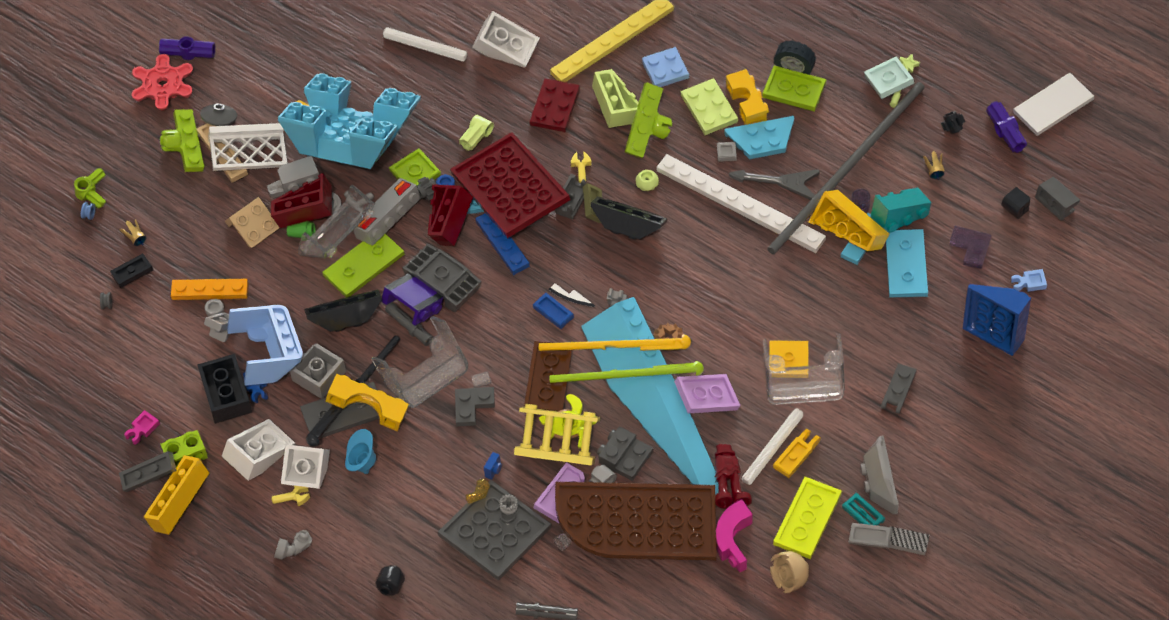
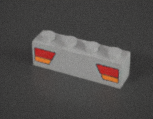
M399 178L351 225L356 238L373 246L421 199L417 185Z

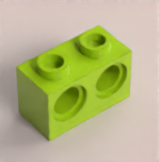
M198 430L187 432L180 437L168 439L160 444L163 453L167 451L177 452L173 454L176 467L184 455L199 458L201 461L208 458Z

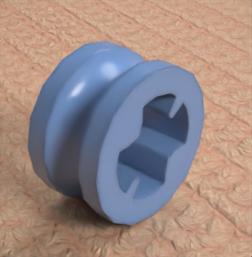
M83 203L81 208L82 219L88 217L89 220H92L94 218L95 204Z

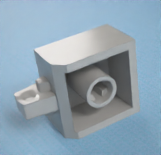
M312 156L281 165L278 169L279 180L267 185L271 198L280 197L290 190L293 192L303 187L302 184L305 182L310 183L318 179L319 173Z
M313 344L306 353L302 354L301 362L290 370L293 382L321 399L327 395L336 374L344 375L346 373L344 360L319 344Z

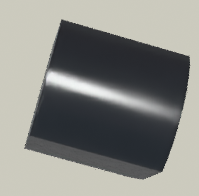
M1015 187L1003 198L1001 206L1019 219L1029 211L1030 197L1018 187Z

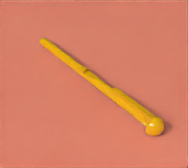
M683 334L682 338L539 343V351L606 350V347H640V351L687 349L691 344V339Z

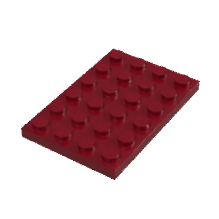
M513 132L450 169L455 179L473 196L475 202L507 238L571 200L569 194Z

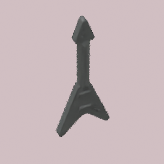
M744 170L729 172V177L740 182L747 180L778 184L780 187L811 200L815 195L804 183L819 175L820 170L798 172L779 177L745 173Z

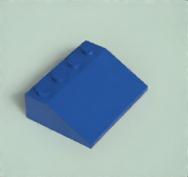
M970 284L967 289L963 329L1013 356L1025 340L1031 298L1026 293L1012 288Z

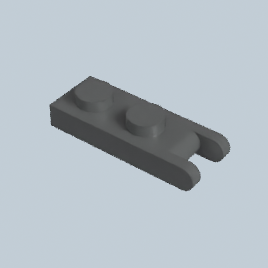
M898 363L882 401V409L886 408L887 403L897 406L896 413L900 414L917 369Z

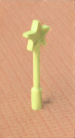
M912 54L908 58L900 57V62L910 73H913V67H917L920 64L919 61L913 60ZM901 90L893 94L890 102L891 107L895 108L897 106Z

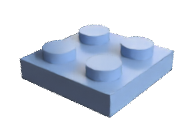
M676 47L642 58V63L653 85L663 87L689 78V73Z

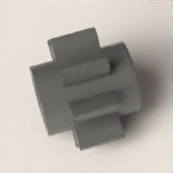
M428 177L417 180L419 183L417 188L421 199H433L434 191L432 190V184L437 185L433 178L428 179Z

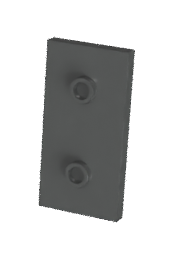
M374 382L366 384L370 388L377 390ZM326 398L300 406L309 432L333 405L325 402ZM356 402L349 404L341 411L320 438L379 419L378 413L372 406L366 403Z

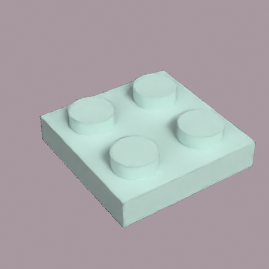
M897 56L864 72L866 79L881 99L914 84L913 77Z

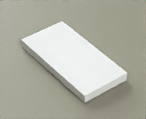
M1068 73L1015 107L1013 113L1038 136L1094 100V95L1071 73Z

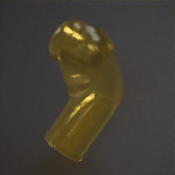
M479 479L476 482L475 491L465 495L468 504L486 497L489 490L487 480Z

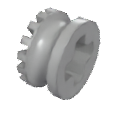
M510 494L502 496L500 499V510L502 513L510 515L517 511L518 502L516 497ZM507 502H511L510 508L506 506Z

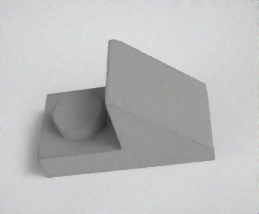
M222 312L205 318L204 325L210 327V337L222 342L227 341L231 335L227 333L229 314Z

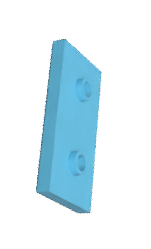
M923 229L889 232L890 235L886 240L889 297H928Z

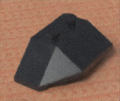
M598 196L590 205L605 229L615 234L627 235L630 239H641L660 229L667 222V218L655 213Z
M377 289L319 304L304 310L307 320L330 332H338L346 327H357L368 322L382 298Z

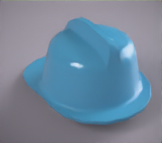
M367 429L356 431L348 441L345 467L349 471H359L368 474L370 468L375 464L376 454L372 449L373 436Z

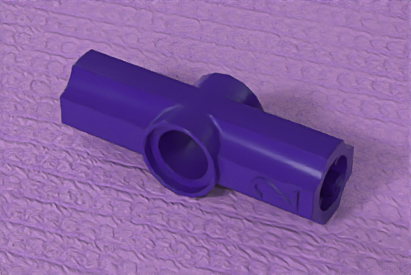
M188 36L182 37L179 40L160 39L159 53L160 55L181 56L184 60H191L195 57L213 58L215 56V42L194 41Z
M995 101L987 107L986 112L994 123L997 135L1000 138H1004L1012 152L1018 153L1027 146V142L1019 131L1016 119L1013 116H1009L1001 102Z

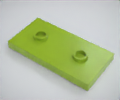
M384 234L373 246L364 241L324 270L322 274L345 297H349L404 256L405 253L391 238Z

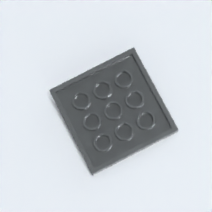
M490 480L438 531V536L499 581L551 528V523L518 499V508L515 513L510 515L502 513L500 510V499L502 496L510 493ZM507 502L506 506L510 508L511 502Z

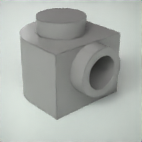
M605 465L596 466L591 473L589 482L614 483L617 475Z

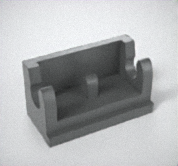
M570 174L563 187L571 200L556 209V214L570 219H574L584 201L583 186L586 184L584 179H582L581 183L577 182L576 175Z
M1054 176L1039 185L1035 196L1039 202L1061 221L1075 211L1073 207L1080 202V199Z

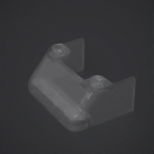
M434 316L430 319L438 335L432 338L429 345L433 356L403 375L399 369L395 367L390 368L386 361L375 356L371 358L384 383L398 398L408 403L410 408L417 407L468 370V361L447 322Z
M841 334L836 335V351H829L825 354L824 365L786 368L785 361L781 356L768 355L767 339H763L762 357L767 399L770 403L791 404L839 400L844 396V358Z

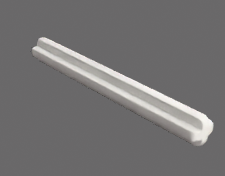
M385 28L383 32L384 38L460 61H465L467 58V52L391 28Z
M796 408L792 411L742 476L744 483L747 485L753 483L802 419L803 412Z

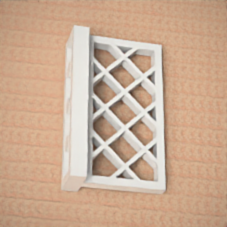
M280 123L209 127L208 140L213 171L278 168L281 165L287 164L283 127ZM274 139L280 140V144L277 147H274L269 142ZM258 140L263 144L257 149L250 143ZM235 141H240L244 145L238 149L232 144ZM214 142H222L226 146L219 150L214 146ZM265 146L272 150L268 156L261 151ZM246 147L254 151L250 157L242 152ZM228 148L236 152L231 158L224 153ZM276 153L282 157V161L275 162L271 157ZM258 154L262 158H264V160L262 162H256L253 160V158ZM240 155L246 161L244 163H237L234 159ZM220 156L227 160L225 164L217 165L216 160Z

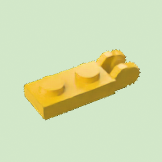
M805 429L776 460L773 468L790 478L819 444L821 437L816 435L809 443H806L805 441L810 436L811 431Z

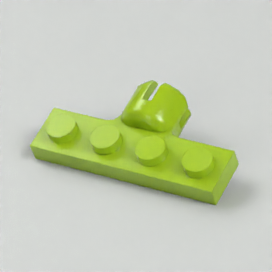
M647 82L644 83L624 153L641 159L644 157L650 135L661 139L669 135L671 130L668 129V126L672 127L671 118L660 115L657 112L663 88Z
M174 110L176 130L162 131V136H160L161 149L164 152H180L185 172H203L204 163L193 110Z

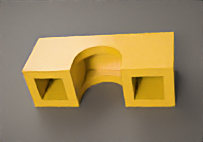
M747 69L726 75V87L732 100L738 98L747 99V101L741 102L739 107V114L744 124L748 125L767 121L768 106L766 102L763 103L761 91L756 89L754 77L749 75Z

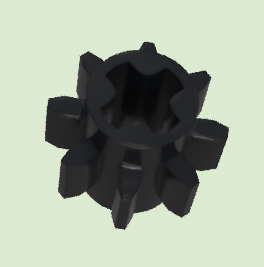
M952 111L943 116L944 121L941 122L944 131H950L951 134H954L963 129L962 123L966 121L962 114Z

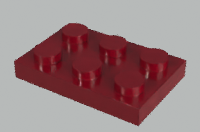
M545 78L530 118V126L566 132L580 91V85Z

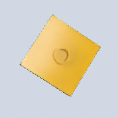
M770 341L769 377L808 378V341Z

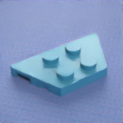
M794 116L724 129V134L736 142V147L742 150L749 159L785 153L792 125L794 124Z

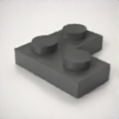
M494 387L455 389L456 427L476 425L475 409L495 407Z

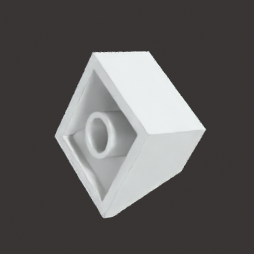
M286 445L281 484L320 489L327 472L330 450Z

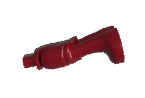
M718 444L716 446L717 452L714 454L715 483L718 482L715 505L721 509H727L731 504L742 499L746 506H749L752 503V497L750 493L742 492L741 471L735 452L732 451L730 444ZM729 480L731 483L732 494L728 491L727 482Z

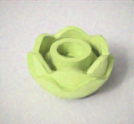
M643 170L636 176V185L642 191L654 190L659 184L658 176L652 170Z

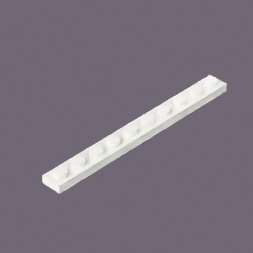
M668 154L657 166V172L779 235L793 220L783 213ZM801 224L789 240L817 253L825 242L826 236Z

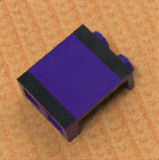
M408 273L384 287L381 302L388 305L398 299L415 312L412 322L415 326L440 312L443 296L411 273Z

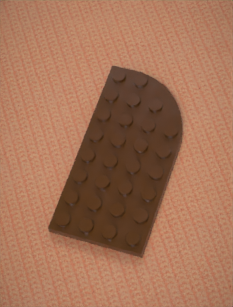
M555 482V510L559 524L573 543L591 554L615 559L716 561L715 485Z

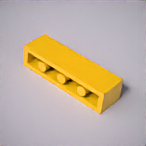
M184 455L176 467L177 471L172 473L144 515L145 520L153 531L169 535L207 478L209 471L199 458Z

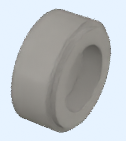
M218 299L209 300L205 304L206 315L209 317L224 312L222 301Z

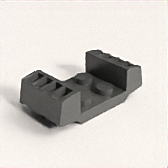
M428 243L402 267L405 275L411 273L443 296L445 307L453 312H456L481 287L482 281L473 275L468 268L441 249H437Z

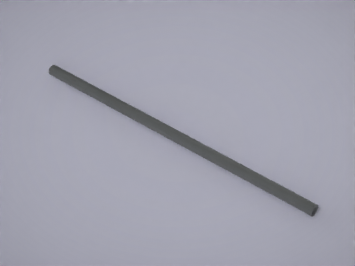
M921 82L916 83L767 248L769 253L775 254L815 210L825 191H832L922 92L925 86Z

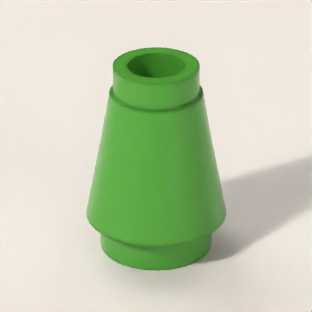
M310 221L287 226L288 237L311 239L316 235V227Z

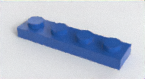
M486 213L475 218L477 225L513 275L530 267L528 260L511 237L507 238Z

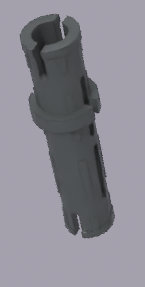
M394 302L386 306L385 312L406 328L412 337H416L425 346H428L433 341L434 337L425 331L420 323L414 326L412 324L413 319L397 307Z
M517 602L516 615L534 616V619L543 617L577 620L578 608L540 605L538 602H535V604ZM528 609L544 610L545 612L528 611ZM549 611L563 612L566 614L549 613Z

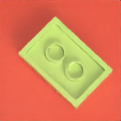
M714 78L681 91L683 100L704 135L738 122V117Z

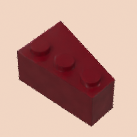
M323 173L318 175V179L310 183H303V187L294 192L290 190L271 201V217L279 228L332 215V185Z
M432 184L434 195L430 202L432 214H429L428 236L439 245L455 246L473 196L462 186Z

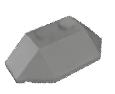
M883 435L878 437L864 455L863 463L860 464L861 475L866 477L864 489L865 493H869L870 500L890 513L898 514L899 504Z

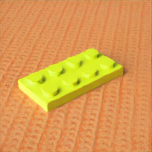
M804 477L773 541V545L811 559L842 495V490Z

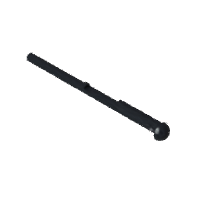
M394 335L355 382L365 384L400 341L398 336ZM335 405L329 408L309 434H307L306 442L309 446L315 447L320 444L318 439L341 413L342 408Z

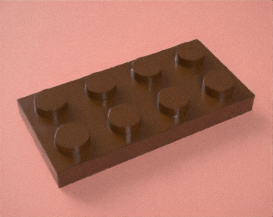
M534 341L524 407L525 404L537 405V409L558 412L564 409L568 382L550 383V375L569 374L573 350L539 351V343L550 342Z

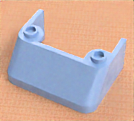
M270 305L230 309L227 333L247 332L250 340L254 342L265 341L271 358L247 361L244 378L245 386L275 383L301 362L303 352L286 307Z

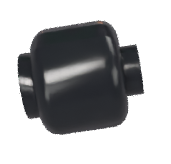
M385 566L380 570L375 585L383 595H396L399 593L405 577L397 566Z

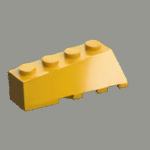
M839 190L825 191L809 220V223L816 224L821 229L836 234L835 236L845 238L850 243L866 251L882 249L890 235Z

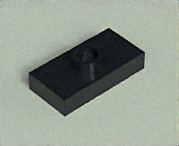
M141 254L111 270L110 273L118 286L122 288L153 271V268L145 255Z

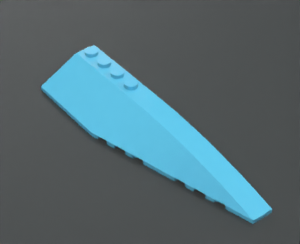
M634 297L615 303L581 326L588 342L654 339ZM606 347V350L591 349L602 372L613 369L653 368L656 365H667L660 350L640 351V347ZM672 374L605 379L610 390L619 397L624 406H627L634 418L639 420L646 432L661 449L663 448L672 462L674 461L681 473L686 475L691 481V484L715 485L716 495L718 493V482L715 483V469L695 423L685 408Z

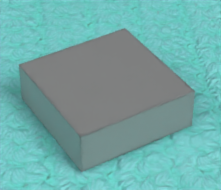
M736 142L717 143L718 162L736 161Z

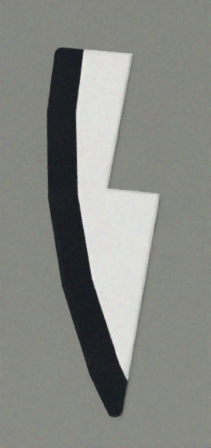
M557 284L549 288L550 292L565 300L595 307L594 304L575 290L569 294Z

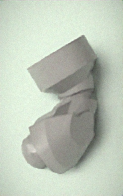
M306 530L297 532L292 545H289L287 540L280 538L274 558L282 560L293 554L296 556L307 549L312 542L309 532Z

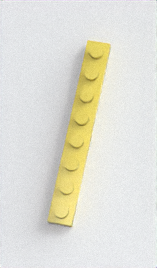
M654 0L550 69L551 75L557 81L567 82L674 11V6L668 0Z

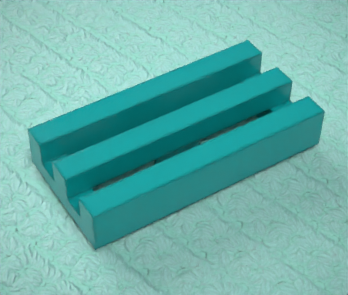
M857 492L842 504V508L860 524L879 526L880 523L885 521V517ZM854 500H856L860 505H862V506H863L868 512H870L877 520L875 521L869 514H867V512H866L863 508L859 507V506L854 502Z

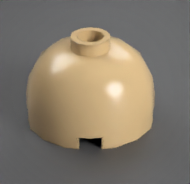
M788 551L775 554L772 557L771 561L774 560V566L770 567L772 579L778 588L782 586L785 590L783 591L784 593L796 591L807 582L809 566L800 554Z

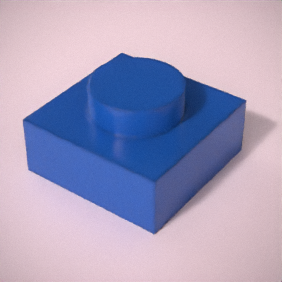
M492 452L484 466L485 477L491 480L502 468L500 455Z

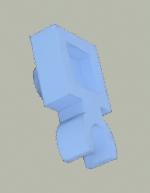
M1043 269L1026 271L1023 277L1020 275L1011 277V283H1019L1013 286V289L1017 291L1022 290L1024 287L1027 288V292L1047 288Z

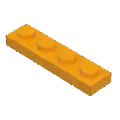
M248 279L172 280V300L247 299Z

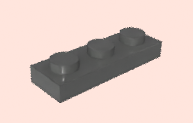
M167 451L119 472L123 491L129 492L177 471L173 453Z

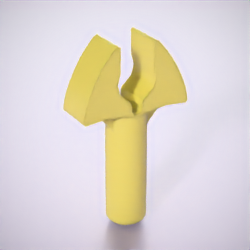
M577 152L571 159V167L578 168L579 183H581L582 179L586 181L585 167L591 166V159L585 152H583L584 159L582 162L578 160Z
M294 486L295 489L292 492L272 496V502L276 504L294 500L297 501L298 506H301L310 499L309 493L299 495L302 492H308V487Z

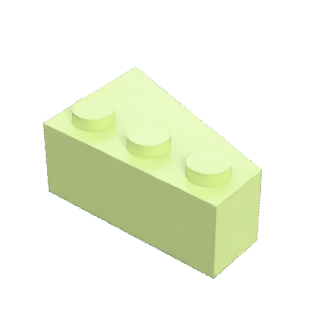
M612 69L595 72L592 87L608 128L633 124L639 103L635 99L636 96L633 92L630 93L626 89L625 83Z

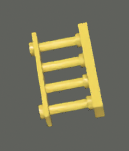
M525 404V407L519 409V412L526 413L523 443L515 447L514 455L594 465L595 456H590L589 446L592 422L600 421V417H595L596 413L584 412L583 415L549 411L537 409V405ZM534 414L546 415L543 442L540 449L532 448L531 444ZM554 416L565 418L562 448H559V451H551L552 447H550ZM573 419L585 420L582 446L579 454L571 453L569 449Z

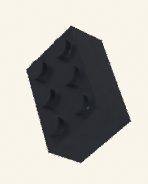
M235 354L197 364L215 424L252 413Z

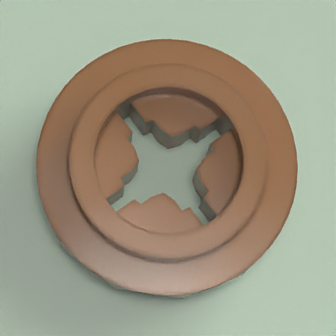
M667 322L666 325L660 324L659 328L655 329L653 337L654 339H671L669 337L665 338L666 332L669 335L672 334V339L682 338L683 332L682 328L677 327L676 323L671 325Z

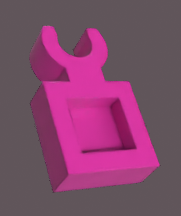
M144 410L131 423L133 429L125 432V438L128 440L131 436H135L132 442L136 445L140 442L142 435L148 437L160 425V422Z

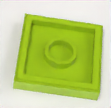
M419 148L389 167L390 172L397 179L402 178L417 186L419 184L417 180L423 177L435 180L441 176V171Z

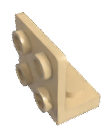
M259 197L225 221L228 227L233 225L249 248L254 247L279 229V226L271 217V213Z

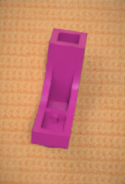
M742 499L732 504L723 512L716 528V548L722 561L728 559L730 565L733 568L736 567L739 573L747 569V559L735 544L734 537L740 530L752 524L753 515Z

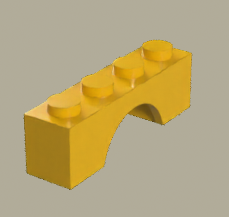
M336 374L325 401L342 409L352 403H366L372 406L378 413L380 425L397 432L409 405L400 398L391 397L383 391H377L364 383L355 382L349 377Z

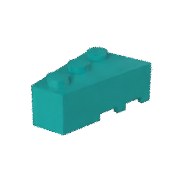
M919 188L901 190L900 194L890 192L887 196L883 197L878 194L874 198L871 218L888 233L894 232L902 226L910 225L912 222L929 215L931 201Z

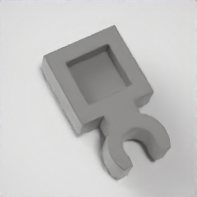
M609 288L606 299L608 304L612 306L615 303L628 299L626 294H623V290L618 292Z

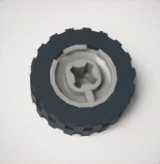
M787 40L780 43L773 60L774 64L778 67L810 75L816 56L807 45L798 41Z

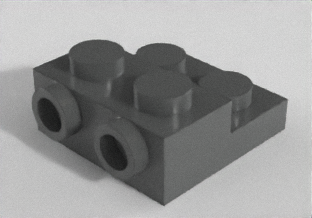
M619 426L617 430L613 429L610 432L608 443L606 445L602 444L598 449L599 464L605 465L612 471L633 481L653 453V447L636 439L635 434Z

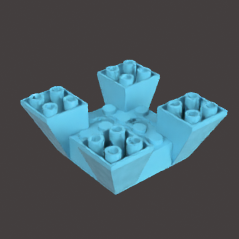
M323 73L316 74L304 87V93L309 106L303 105L300 102H291L278 116L279 123L300 154L371 169L393 142L420 101L421 96L415 95L412 92L404 93L394 88L385 89L374 102L373 114L371 112L355 111L353 108H346L351 81L345 80L342 77H329Z

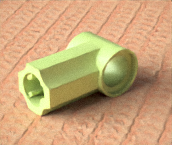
M475 115L470 122L469 129L459 139L460 144L468 151L473 150L483 137H488L491 134L494 123L480 115Z

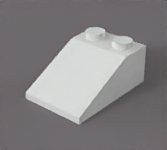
M492 11L485 20L472 48L487 57L525 68L539 37Z
M268 419L228 439L222 457L249 481L262 474L285 454L286 445H295V442Z

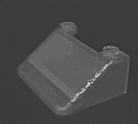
M352 184L349 187L346 201L312 236H309L306 232L302 234L297 253L300 256L331 258L337 251L336 248L364 219L368 220L373 215L375 203Z

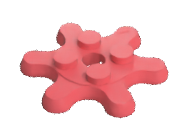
M161 54L156 58V66L154 68L145 69L140 66L134 68L132 71L133 76L143 83L141 87L133 90L132 97L136 101H142L146 98L155 99V106L161 111L166 110L170 98L177 96L188 98L191 96L192 87L184 84L182 80L191 75L193 71L192 65L184 63L179 67H172L169 64V56ZM161 81H167L163 87L159 85Z

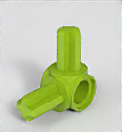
M98 168L88 177L77 178L74 183L75 196L80 200H89L97 208H102L106 201L95 192V185L105 177L104 171Z

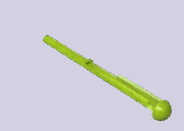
M695 361V363L656 365L653 368L613 369L603 372L550 375V383L695 372L696 376H699L703 373L704 367L701 362Z

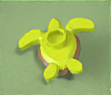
M573 394L567 395L566 399L570 403L572 410L563 409L558 412L581 415L583 409L581 400ZM543 415L539 417V421L542 425H545L546 416ZM553 417L551 439L553 437L563 439L565 418ZM573 419L571 439L579 436L578 448L581 449L585 420Z

